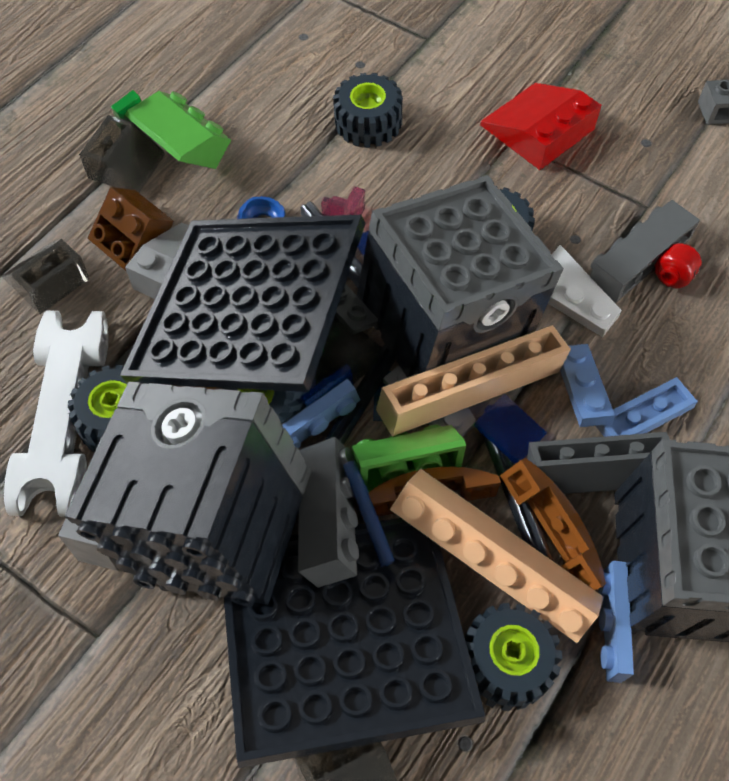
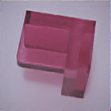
M354 186L348 199L337 196L332 198L324 197L321 201L323 216L363 214L365 210V189Z

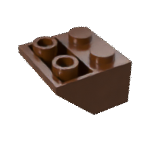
M110 187L88 239L126 271V265L139 249L147 242L170 230L174 221L136 190Z

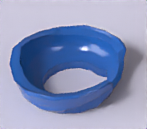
M260 196L252 197L244 202L239 209L237 219L255 218L260 215L276 218L285 217L286 214L284 207L278 201L270 197Z

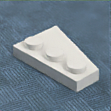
M559 245L551 256L564 269L548 304L603 337L618 319L622 310L568 252Z

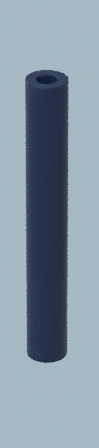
M356 460L349 461L343 465L377 557L381 567L390 565L395 562L363 477Z

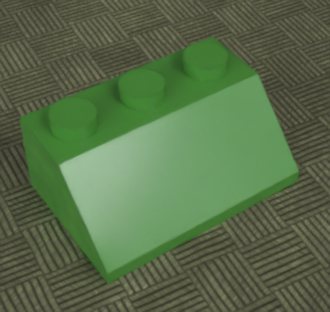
M158 91L126 111L125 116L180 162L216 169L231 142V139L222 133L224 129L220 125L210 120L207 121L204 118L205 113L194 106L187 105V99L174 91L171 94Z
M431 425L422 431L413 433L403 432L380 440L364 439L356 445H351V451L368 493L384 482L412 471L435 467H461L466 449L464 438L452 425L442 427L440 425Z

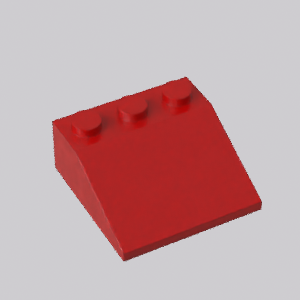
M534 83L481 120L480 126L538 170H541L595 129L602 105L581 90Z

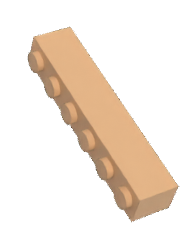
M552 325L384 386L381 389L376 410L393 437L560 372L571 349Z
M422 469L407 482L390 509L392 512L518 602L525 605V607L531 611L534 609L539 612V617L545 621L548 620L553 627L574 642L578 643L598 618L603 601L602 595Z

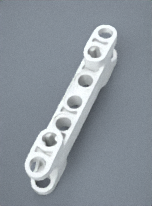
M47 310L41 318L35 337L33 355L38 366L46 367L28 453H13L9 458L7 466L4 504L9 516H23L31 500L37 494L44 491H54L57 513L60 517H64L87 470V462L84 454H73L77 431L68 414L70 413L68 401L72 400L70 395L72 389L79 388L77 382L82 378L87 379L89 366H104L106 362L108 323L104 311H92L86 323L76 330L63 329L62 316L59 311Z

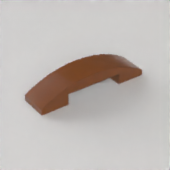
M527 458L520 460L502 473L500 477L518 506L528 502L562 556L565 563L560 567L593 590L603 587L606 584L604 572L594 543L578 513L557 485Z
M465 467L422 469L450 490H460L461 497L466 501L495 497L501 483L499 476L477 469ZM418 471L397 476L369 492L377 516L395 514L390 510L407 482Z

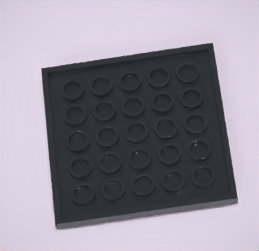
M362 214L191 221L120 376L127 383L130 381L142 384L154 383L176 386L309 392L366 225Z
M401 517L382 520L380 524L395 562L381 567L365 523L358 524L355 527L356 544L359 549V558L356 560L357 576L318 588L298 572L299 534L291 535L268 605L259 604L254 601L253 606L247 607L224 597L236 759L239 768L485 722V712L439 544Z

